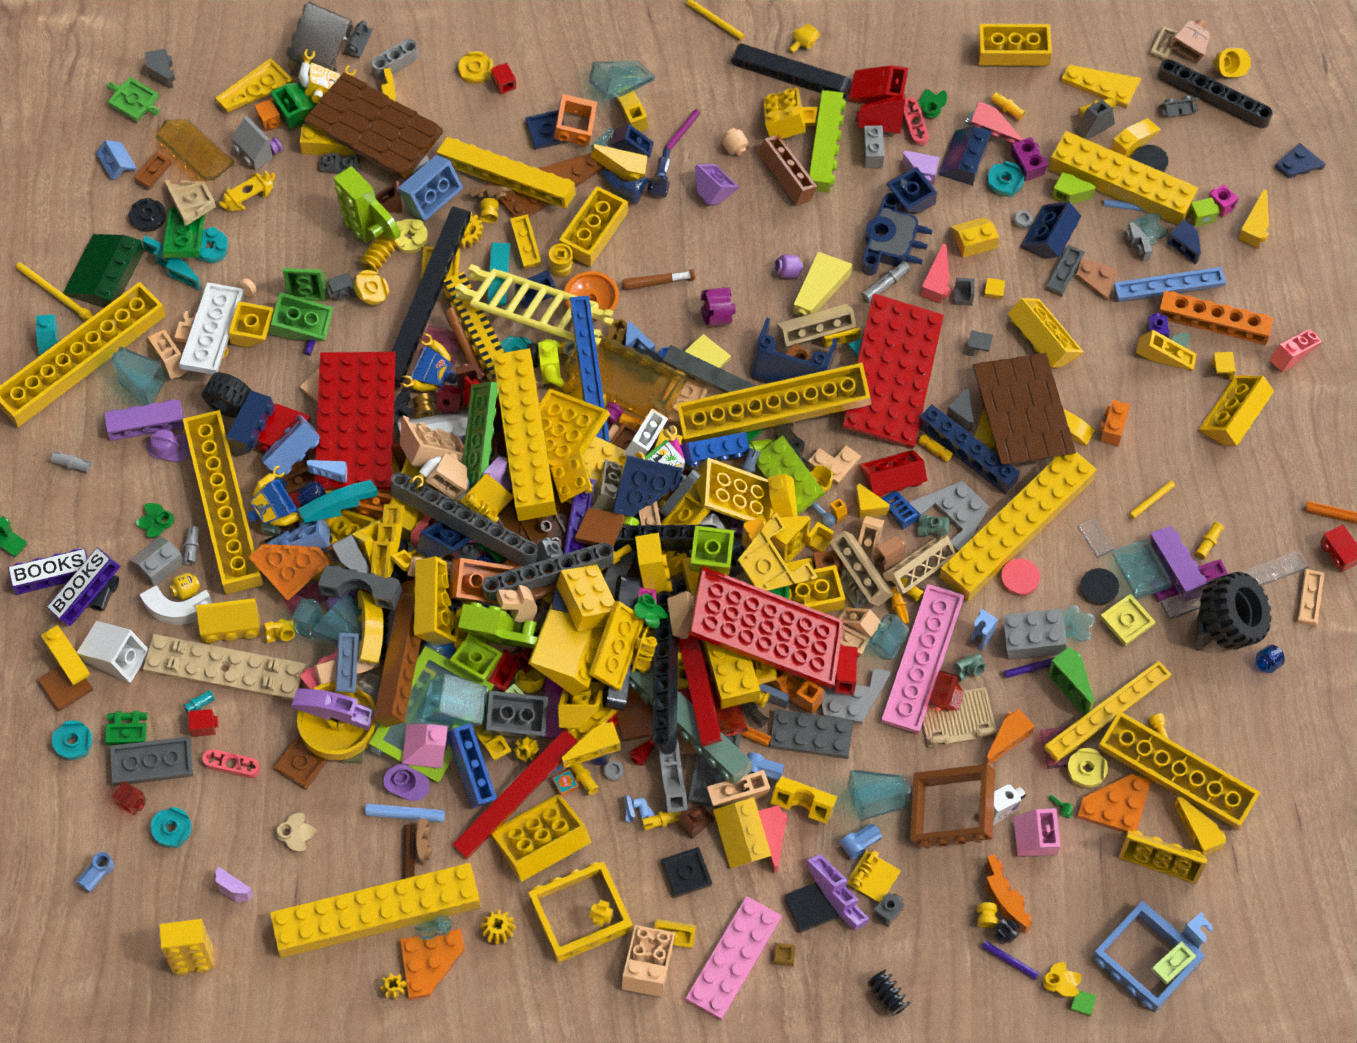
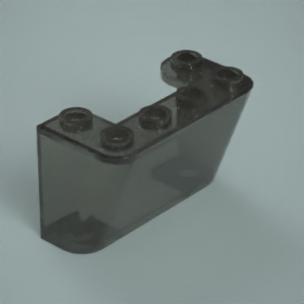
M312 2L305 4L303 16L299 18L297 23V31L292 35L291 47H288L286 51L291 75L299 77L302 62H304L302 54L306 49H308L307 56L311 57L313 51L315 52V56L309 64L312 62L337 72L336 58L343 39L346 42L349 41L353 30L352 20Z

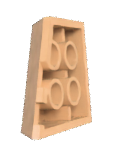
M402 417L400 446L412 466L416 468L423 467L428 460L449 453L456 454L460 463L463 462L464 444L459 436L438 428L433 431L424 423L419 422L417 425L409 422L408 417Z

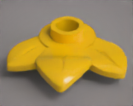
M1059 962L1054 964L1050 972L1044 976L1043 986L1048 991H1057L1064 997H1074L1079 995V990L1076 986L1080 984L1083 975L1067 971L1065 962Z

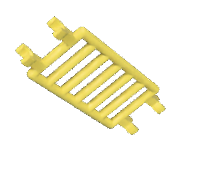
M473 264L468 268V271L471 272L469 280L483 281L477 292L467 289L466 286L460 283L455 287V291H458L455 296L456 299L470 300L469 304L473 308L575 341L574 333L564 330L572 318L570 307L557 327L547 323L563 299L569 301L570 297H576V295L497 269H492L489 273L480 270L478 266ZM495 277L505 280L489 305L479 302ZM512 282L522 285L506 310L496 307ZM529 288L538 291L523 316L513 313ZM545 294L555 296L540 321L530 319ZM590 300L592 318L611 326L613 323L611 318L613 311L598 309L599 304ZM594 329L596 346L601 342V338H598L601 330Z

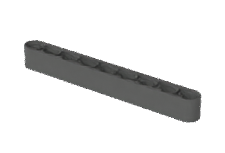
M404 473L392 475L391 495L396 499L522 567L537 562L538 547L533 542L425 484L415 489L418 481L415 480L409 484L412 477Z

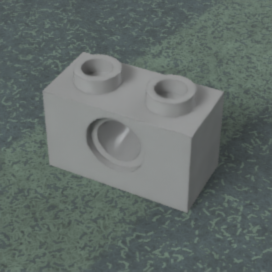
M864 126L865 168H883V126Z

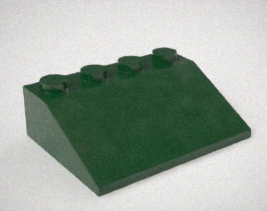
M93 234L63 294L105 308L125 291L144 253L141 240L126 235Z

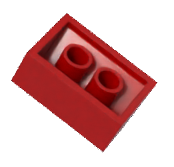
M914 450L859 464L868 490L877 496H883L886 492L902 491L908 486L917 487L922 485L923 482L928 481L924 460Z

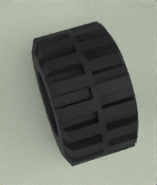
M215 372L212 374L201 395L203 400L215 411L220 410L222 415L236 418L251 389L235 376Z

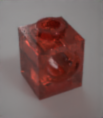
M125 781L122 782L112 796L116 805L134 816L146 804L144 793Z

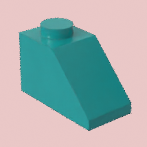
M55 314L36 315V337L39 356L59 342V325Z

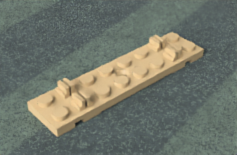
M154 634L143 671L145 673L163 674L171 678L268 697L275 696L283 700L293 701L297 689L301 687L300 675L306 669V664ZM223 666L229 667L225 672L221 670Z

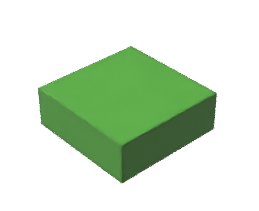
M1079 990V995L1074 996L1070 1011L1091 1017L1096 995Z

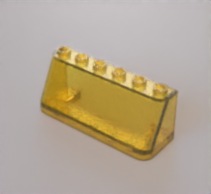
M600 334L598 338H601V342L596 346L602 391L606 395L607 402H613L622 409L643 419L647 417L651 409L669 418L686 383V375L680 370H674L663 362L655 361L646 354L643 355L636 352L633 348L626 347L618 341ZM575 348L566 360L567 379H572L575 382L574 386L581 387Z

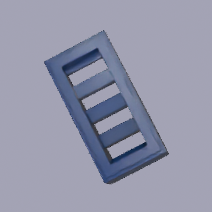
M898 491L883 498L884 501L890 504L889 513L902 530L918 521V513ZM896 497L897 500L890 504L888 502ZM899 503L901 504V505H900L899 507H897V508H894V507H893V506H895V505H897V504H899ZM901 509H905L903 512L898 513Z

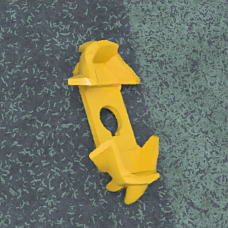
M264 171V175H259L258 173L250 174V179L233 189L227 187L222 201H219V205L228 212L245 210V206L241 203L261 191H263V198H266L274 188V172L270 175L267 171ZM246 186H253L250 193H243L242 189Z

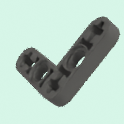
M693 469L661 507L659 512L667 517L701 475Z

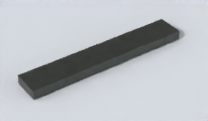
M672 345L669 346L662 363L725 393L756 386Z

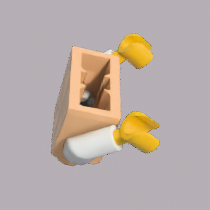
M454 453L444 454L441 457L436 456L428 460L419 471L420 474L409 481V484L415 480L418 481L416 489L423 485V478L425 477L426 482L460 504V500L470 489L467 467L458 461V456Z

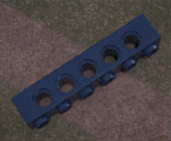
M931 404L920 416L919 428L945 447V449L951 451L954 456L1006 495L1017 483L1020 473L1010 464L1001 466L998 455L934 405Z

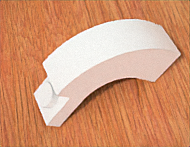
M157 585L140 594L142 603L147 611L157 620L171 625H184L197 621L196 605L212 603L207 590L183 602L168 600L163 596Z

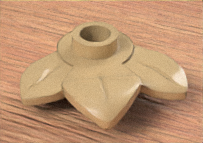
M304 813L291 815L287 822L281 823L276 829L277 838L282 842H286L289 849L297 852L305 851V841L312 839L317 833L314 827L304 823ZM286 830L290 831L287 836L283 835V832Z

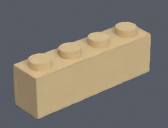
M848 304L777 323L780 341L786 347L857 327L854 311Z
M843 531L829 542L871 604L880 606L893 596V593L853 534Z

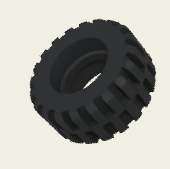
M1233 572L1210 580L1204 587L1200 598L1202 602L1200 605V611H1202L1201 618L1202 622H1205L1206 631L1211 634L1210 637L1217 641L1218 645L1229 650H1236L1261 642L1268 634L1267 632L1271 626L1269 624L1272 620L1270 615L1271 607L1268 604L1267 600L1269 599L1267 595L1263 592V587L1258 585V581L1255 578H1251V575L1243 572Z

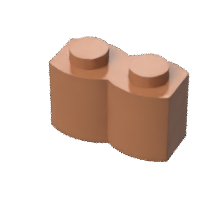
M897 535L875 547L874 563L882 574L904 559L906 544Z

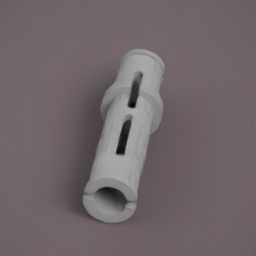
M902 261L896 268L889 270L882 279L862 293L863 299L869 303L873 293L880 294L893 283L896 284L899 278L910 271L909 265Z

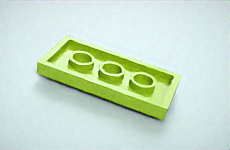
M783 435L759 454L756 464L767 479L768 477L787 474L794 479L797 516L826 494Z

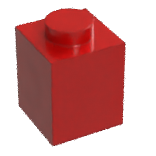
M508 63L499 64L491 68L492 81L500 95L517 89L516 78Z
M213 709L188 711L189 730L192 737L216 735L219 719L218 715H214Z

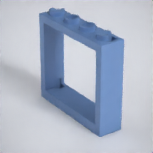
M1142 901L1099 946L1092 958L1099 964L1098 967L1104 968L1110 973V977L1114 981L1123 984L1130 995L1139 998L1144 1007L1147 1006L1150 1010L1156 1012L1199 966L1205 954ZM1137 917H1140L1174 948L1182 941L1196 955V958L1158 998L1105 953Z

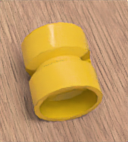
M556 244L549 251V267L553 275L566 277L573 270L572 250L566 244Z

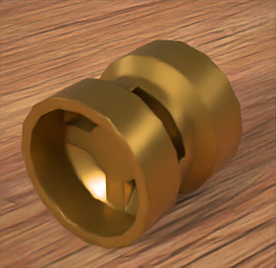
M419 394L413 398V403L416 407L415 413L418 419L434 415V408L431 406V395Z

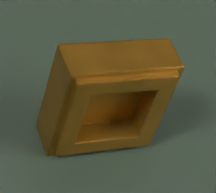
M775 943L773 965L794 967L796 945Z

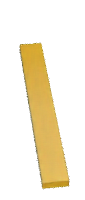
M1158 660L1048 742L1044 749L1057 763L1112 722L1119 711L1124 713L1168 680L1172 674Z

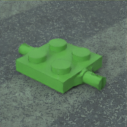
M131 77L120 86L112 82L108 83L107 88L114 91V95L108 101L110 107L136 122L147 112L155 116L159 115L160 109L153 106L159 98V94Z

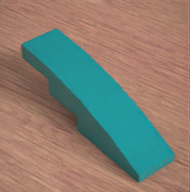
M145 235L142 239L144 250L154 255L157 264L166 267L168 276L200 291V280L192 269L181 258H163V244Z
M492 243L489 273L492 269L509 273L510 243ZM495 277L488 287V305L505 281L504 279ZM508 290L498 305H506Z
M371 480L351 484L314 499L299 508L298 514L304 523L341 516L342 509L359 506V500L377 497L378 490Z

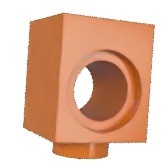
M271 99L255 105L256 115L265 131L282 125L280 114Z

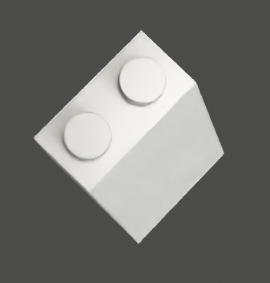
M96 621L78 649L77 654L85 663L131 683L147 657L149 649L130 629Z

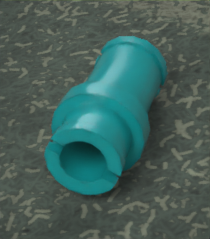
M207 690L200 696L189 699L190 702L183 706L189 715L188 711L201 710L202 707L215 701L213 693Z

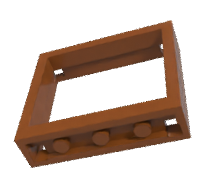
M988 764L914 773L910 841L917 847L928 849L930 846L936 845L946 847L948 844L964 845L967 842L982 843V840L993 839L995 770ZM981 780L979 827L923 833L925 787Z

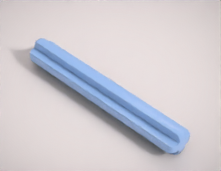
M366 804L365 814L367 816L420 820L422 818L436 822H443L445 818L444 810Z

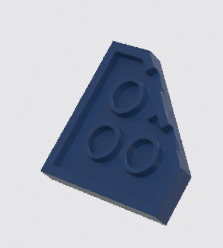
M626 455L612 512L634 516L641 509L653 504L662 498L663 495L678 488L683 468Z

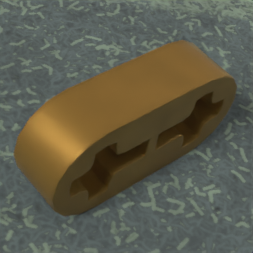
M615 319L611 324L605 340V347L608 352L609 345L613 343L614 339L617 341L615 345L623 346L627 334V323L625 320ZM622 326L619 333H616V328Z

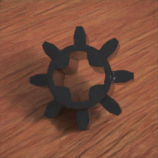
M1004 918L995 926L994 930L997 933L994 936L1000 943L1006 941L1010 944L1019 935V932L1016 930L1019 926L1013 919L1007 921Z

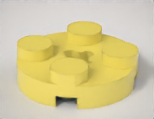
M405 219L396 222L401 236L395 241L398 244L397 249L402 253H417L427 244L428 232L421 220ZM407 234L414 235L411 237L412 239H408V237H406Z
M1082 748L1070 757L1067 771L1073 784L1083 788H1093L1100 786L1106 778L1108 763L1097 750ZM1089 764V767L1093 768V770L1086 772L1082 767Z

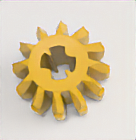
M500 909L497 910L495 915L490 911V917H483L485 923L481 924V929L484 930L482 936L488 937L489 943L495 939L496 945H499V940L507 943V937L512 938V931L516 930V926L513 924L514 918H508L509 913L507 911L503 915H501ZM495 925H499L501 929L497 930V927L495 928Z

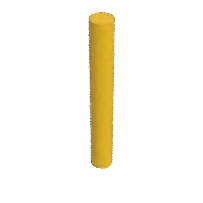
M1170 480L1131 511L1129 516L1132 519L1139 516L1174 488V482Z

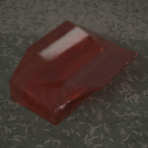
M939 670L929 699L928 708L944 712L950 710L959 711L965 692L959 685L958 675Z

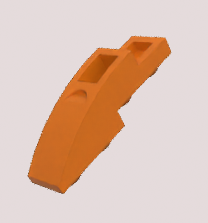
M995 854L987 856L985 864L990 876L986 878L985 886L989 895L1008 921L1013 919L1019 926L1017 929L1024 934L1028 933L1032 920L1030 914L1026 913L1023 907L1025 906V901L1022 894L1019 895L1017 889L1009 891V881L1007 878L1004 879L1002 874V862L997 860Z

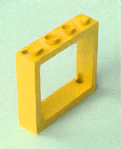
M604 861L600 863L593 862L586 869L581 871L579 869L569 873V876L564 878L557 877L551 880L549 884L545 886L538 885L529 892L530 902L557 963L633 932V924ZM601 873L623 921L559 947L539 899Z

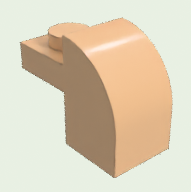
M519 585L517 590H498L496 597L500 608L510 609L514 621L534 620L537 606L528 587Z

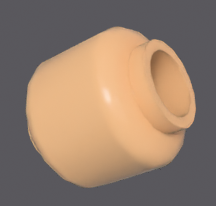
M732 128L723 134L722 144L729 155L737 154V156H740L747 151L748 140L741 130Z

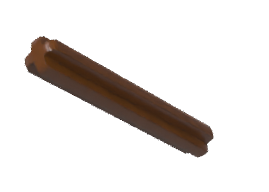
M414 824L403 826V879L415 876Z

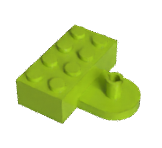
M352 166L334 177V189L338 194L339 210L343 215L342 222L347 228L350 227L353 230L357 239L361 238L366 244L382 233L391 241H395L401 236L395 220L376 200L374 188Z
M479 603L463 604L458 628L480 641L515 648L522 646L534 649L538 637H534L536 622L524 620L523 626L519 622L514 621L512 615L506 614L507 612L499 607L489 606L488 609L482 607V604Z

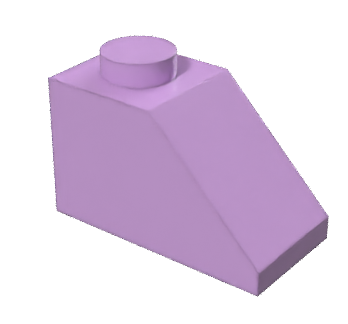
M904 150L902 164L908 171L918 167L929 183L934 185L940 157Z

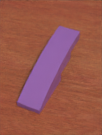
M821 854L808 859L806 864L816 883L842 919L854 931L867 925L870 918L856 906L859 899L846 887L848 880Z

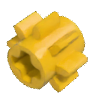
M528 736L524 740L520 738L516 742L517 746L513 749V751H516L517 759L524 760L525 763L529 759L533 761L537 757L536 753L540 750L537 747L536 740L530 739Z
M600 900L598 904L593 903L589 918L593 919V925L603 927L604 923H610L613 909L609 908V902Z
M390 973V977L387 979L382 978L385 985L380 988L383 992L387 991L385 994L386 998L391 996L397 1000V996L400 994L405 995L402 987L407 985L406 981L400 982L402 979L401 974L396 977ZM395 984H397V988L392 987V989H390V985L394 986Z

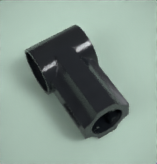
M113 575L92 600L89 607L96 611H105L111 594L115 593L118 588L119 576Z

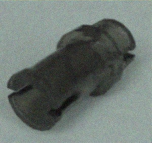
M748 702L740 705L744 715L750 717L759 728L767 724L769 719L758 709L755 703Z

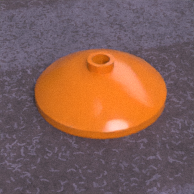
M596 271L577 274L569 280L564 289V292L576 296H589V300L597 302L599 304L598 309L601 310L608 309L614 311L619 302V290L616 283L609 276ZM564 300L565 306L568 310V308L570 307V302Z

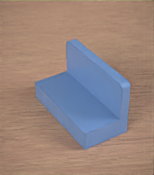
M105 140L96 151L98 158L111 179L117 180L124 170L135 171L136 169L135 164L121 142Z

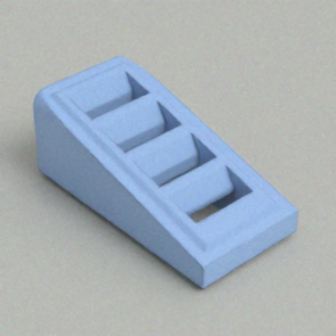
M307 461L309 473L344 483L347 482L348 470L346 462Z

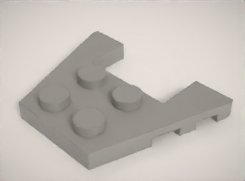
M963 481L909 503L918 513L919 517L935 506L961 531L950 540L956 552L972 539L989 510V506Z
M873 669L870 687L856 685L854 695L834 693L835 685L830 689L818 684V686L824 689V700L821 703L823 716L854 720L853 723L863 724L874 702L890 678L891 672Z

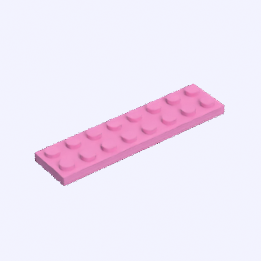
M927 584L881 723L916 734L920 733L965 595Z

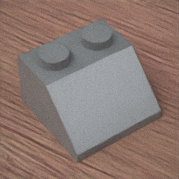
M245 116L232 136V149L237 155L240 154L243 157L244 162L248 166H252L257 170L273 159L269 138Z
M158 537L130 559V562L153 587L184 564L182 554L170 541L162 537Z

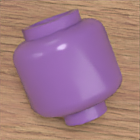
M782 254L775 260L774 270L780 278L795 279L802 272L803 264L797 255Z

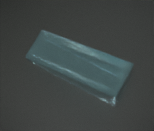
M609 127L592 144V149L594 144L610 147L614 129Z

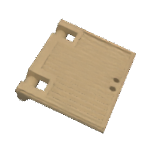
M986 687L931 697L922 724L928 748L935 747V744L939 743L949 745L979 740L982 736L990 735L991 738L997 736ZM988 725L987 728L979 729V726ZM942 733L939 736H933L932 734Z

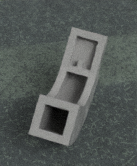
M677 739V746L673 753L665 755L659 750L660 770L668 813L688 810L681 769L679 742Z

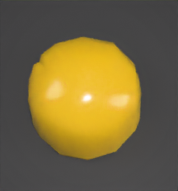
M815 465L810 473L823 491L827 492L830 490L833 482V473L826 466Z
M521 669L515 675L516 685L525 693L538 692L545 682V675L534 669H531L526 674Z

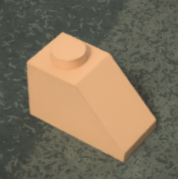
M866 516L862 524L858 543L873 563L874 555L876 554L875 547L879 544L884 520Z
M686 591L667 598L673 636L686 639L689 636L688 632L695 594Z
M844 607L838 616V619L844 620L843 625L870 639H874L883 625L871 609Z

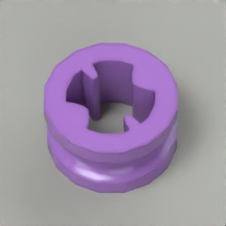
M273 137L272 141L269 140L272 154L276 155L278 151H283L276 137Z

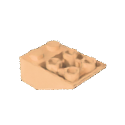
M635 925L623 973L622 990L657 997L663 996L675 933Z

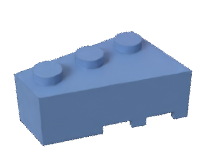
M300 414L296 417L298 422L292 429L288 427L284 431L286 435L279 441L276 440L261 458L271 471L276 466H280L276 470L279 475L285 472L284 476H286L291 471V466L296 461L300 462L305 457V453L310 448L316 447L319 443L320 436L316 429Z
M325 519L307 523L302 521L299 523L300 527L289 533L287 530L267 543L319 547L325 553L327 552L326 547L330 545V529Z

